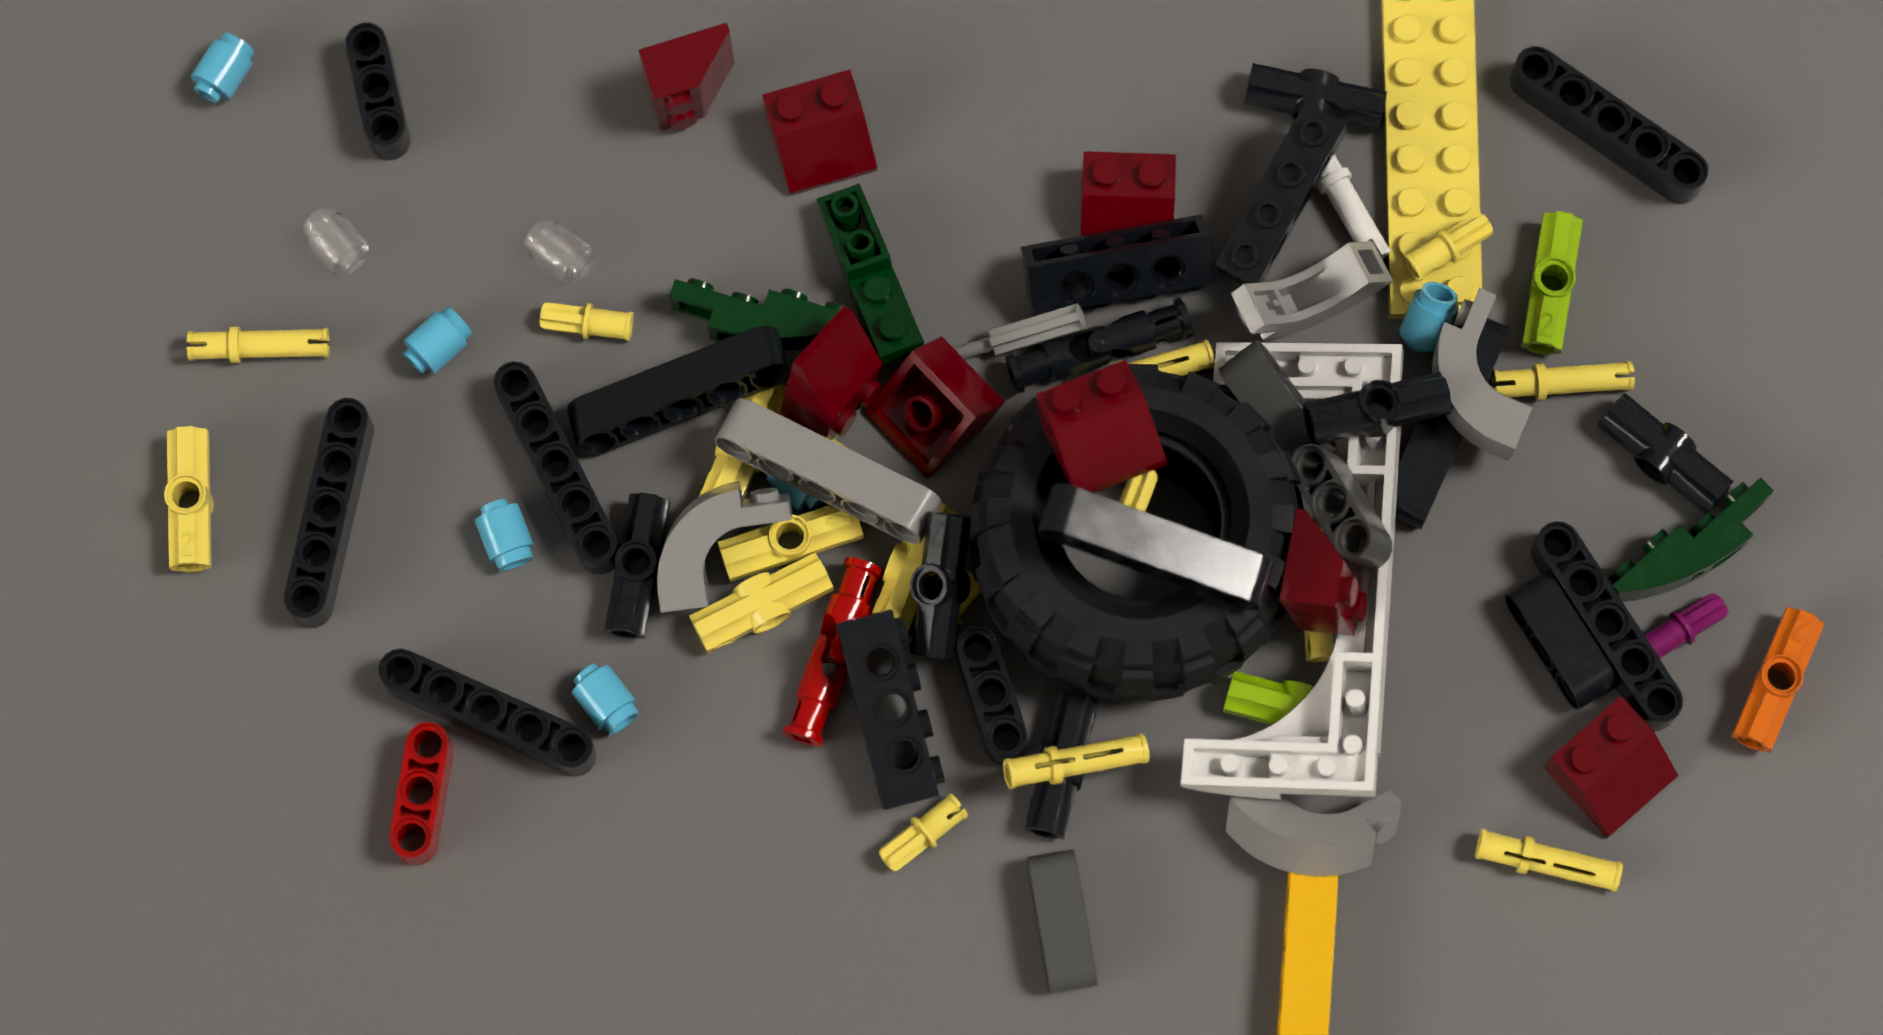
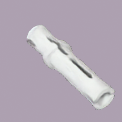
M1334 154L1317 188L1321 195L1326 194L1352 240L1354 242L1373 241L1382 260H1384L1392 250L1386 244L1351 184L1352 174L1347 167L1342 168Z

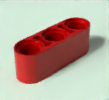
M422 722L414 726L406 738L390 828V844L400 859L413 866L429 862L435 856L438 849L454 756L453 745L445 730L432 722ZM435 737L442 741L441 749L435 756L424 758L418 755V748L423 740ZM429 784L434 787L433 796L428 802L414 804L410 801L411 792L417 785ZM412 830L425 832L426 840L420 849L406 851L402 848L403 838L408 832Z

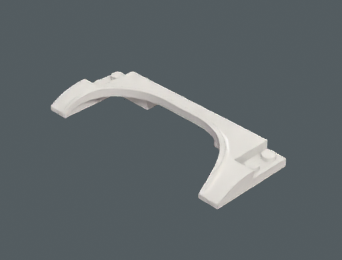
M1216 342L1213 381L1220 384L1222 392L1234 395L1222 379L1218 370L1219 367L1251 343ZM1262 343L1306 402L1359 391L1373 380H1385L1390 383L1402 381L1404 355L1402 344ZM1370 403L1367 405L1368 409L1373 413L1385 414L1388 412L1381 404ZM1401 425L1393 427L1388 434L1381 437H1370L1362 434L1335 441L1337 450L1333 453L1346 462L1392 540V553L1389 560L1377 569H1366L1344 558L1353 576L1357 578L1363 593L1367 595L1366 615L1363 621H1357L1355 636L1338 634L1331 658L1317 684L1294 710L1275 724L1260 732L1233 740L1184 739L1181 786L1183 788L1222 795L1262 799H1281L1282 794L1376 797L1378 757L1381 754ZM1367 535L1360 541L1358 551L1365 546Z

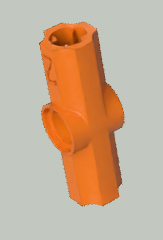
M1785 608L1762 665L1754 675L1753 686L1731 736L1739 741L1741 745L1755 751L1759 750L1766 753L1772 751L1795 693L1803 684L1804 672L1825 624L1816 615L1802 609ZM1777 670L1782 672L1788 679V689L1780 690L1773 687L1768 680V671Z

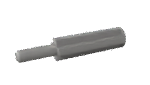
M1076 303L988 330L990 337L957 346L954 349L963 359L994 350L995 356H1000L1086 330L1085 316L1080 305Z

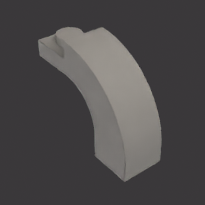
M1373 241L1348 242L1324 260L1302 272L1277 281L1243 284L1234 290L1231 295L1237 305V313L1241 322L1248 327L1251 334L1259 333L1262 340L1265 341L1299 332L1336 316L1375 294L1393 280Z
M1479 288L1473 302L1464 299L1454 322L1456 326L1444 322L1434 348L1432 374L1441 372L1442 376L1446 378L1452 405L1451 413L1446 415V417L1456 430L1478 448L1509 461L1518 444L1532 407L1497 392L1486 382L1480 372L1476 356L1477 343L1497 295Z
M736 481L705 492L690 503L671 526L662 548L657 575L661 613L708 607L710 595L705 558L711 546L723 534L739 527L791 520L790 493L779 494L777 488H765L750 492L751 498L743 499L741 483Z
M1389 790L1348 811L1336 814H1320L1297 807L1283 795L1281 799L1234 796L1229 800L1225 832L1246 852L1275 868L1309 876L1348 874L1371 866L1375 845L1385 844L1397 834L1402 801Z

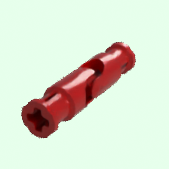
M845 557L843 565L846 570L839 590L831 595L820 628V636L813 646L796 692V697L799 699L790 725H784L782 731L786 737L813 747H822L824 739L821 736L830 710L836 709L848 674L835 623L870 614L871 607L868 603L876 581L882 579L884 575L881 567L856 557ZM823 663L837 665L834 673L829 678L824 673Z

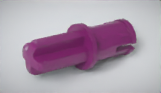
M1711 593L1680 613L1674 610L1670 613L1669 620L1646 633L1645 637L1658 657L1661 658L1684 643L1693 644L1696 641L1695 636L1726 618L1729 611L1723 599L1715 593Z

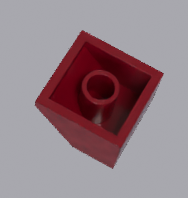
M727 22L639 49L645 84L661 131L668 128L674 131L687 129L696 124L697 119L704 118L734 64L730 30Z
M850 69L762 94L764 114L790 196L878 171L864 111Z
M1084 151L1080 236L1174 219L1176 154Z
M843 306L792 363L779 415L830 440L836 434L842 437L847 433L856 418L855 412L862 405L868 408L874 402L882 384L877 382L882 361L851 309Z
M941 336L912 350L877 395L874 402L866 409L865 413L928 478L974 439L989 423L1005 401Z
M1126 359L1036 394L1041 425L1070 485L1096 493L1167 465V460L1145 397Z
M1296 509L1279 601L1299 630L1355 636L1357 621H1363L1366 615L1367 595L1363 593L1357 578L1353 576L1343 558L1308 512Z
M1622 696L1616 699L1553 754L1543 767L1607 838L1679 776L1655 732Z

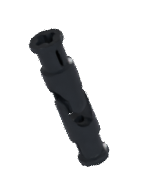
M1180 297L1174 299L1172 305L1149 313L1140 310L1122 316L1106 328L1104 326H1093L1083 331L1043 342L1040 349L1016 357L1012 353L1005 355V362L1016 393L1020 394L1025 392V387L1048 379L1057 382L1107 365L1115 359V356H1135L1156 349L1157 343L1181 335L1185 339L1193 337V329L1187 308ZM1086 338L1087 354L1092 361L1075 359L1070 353L1069 348L1075 342Z

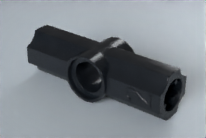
M1253 63L1244 104L1288 113L1295 120L1304 102L1346 123L1348 127L1378 133L1387 91L1340 82V79L1335 74L1325 70L1304 69L1298 73Z
M1441 372L1394 383L1385 380H1373L1359 391L1315 400L1303 405L1306 431L1309 439L1316 445L1362 434L1370 437H1381L1388 434L1393 427L1448 415L1452 410L1450 390L1446 378L1442 376ZM1378 403L1384 406L1388 412L1376 414L1369 410L1367 405Z
M1626 393L1617 399L1597 425L1635 456L1634 460L1637 466L1648 477L1659 484L1666 485L1668 483L1705 514L1718 503L1734 483L1733 480L1696 451L1697 447L1694 441L1682 429L1672 423H1661Z
M642 492L637 494L630 493L620 548L615 555L616 569L604 627L605 633L633 640L645 639L670 507L669 499ZM643 557L650 562V565L644 573L632 575L625 571L626 564L630 559Z
M928 512L922 564L912 574L910 581V591L913 598L917 601L910 653L928 658L953 659L959 606L967 599L971 589L970 578L964 570L970 517L941 512ZM940 577L943 581V589L941 594L938 590V581Z
M1059 691L1047 740L1043 739L1040 753H1043L1045 747L1056 746L1060 750L1088 744L1097 712L1098 700L1077 692ZM1084 774L1065 777L1060 784L1051 785L1049 781L1036 783L1026 818L1025 830L1037 836L1065 840L1076 790L1080 791Z

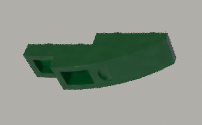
M860 183L817 198V204L866 334L870 337L875 351L882 361V366L908 357L912 350L923 346L924 341L892 267L890 254Z
M693 278L688 279V282L675 279L669 295L672 310L709 321L707 328L709 338L712 341L719 342L755 327L771 326L779 331L784 351L804 350L843 307V305L833 302H827L825 306L809 302L806 295L792 289H782L781 293L769 289L764 305L761 306L758 305V300L750 295L740 292H733L731 296L714 291V287L711 284Z
M1761 477L1750 487L1742 482L1723 500L1728 507L1715 518L1709 512L1691 528L1689 532L1694 538L1681 525L1670 534L1664 529L1660 530L1643 546V549L1648 553L1636 565L1628 559L1609 577L1613 583L1612 587L1622 602L1635 601L1674 590L1706 575L1730 559L1749 542L1753 534L1743 522L1767 501L1774 490Z

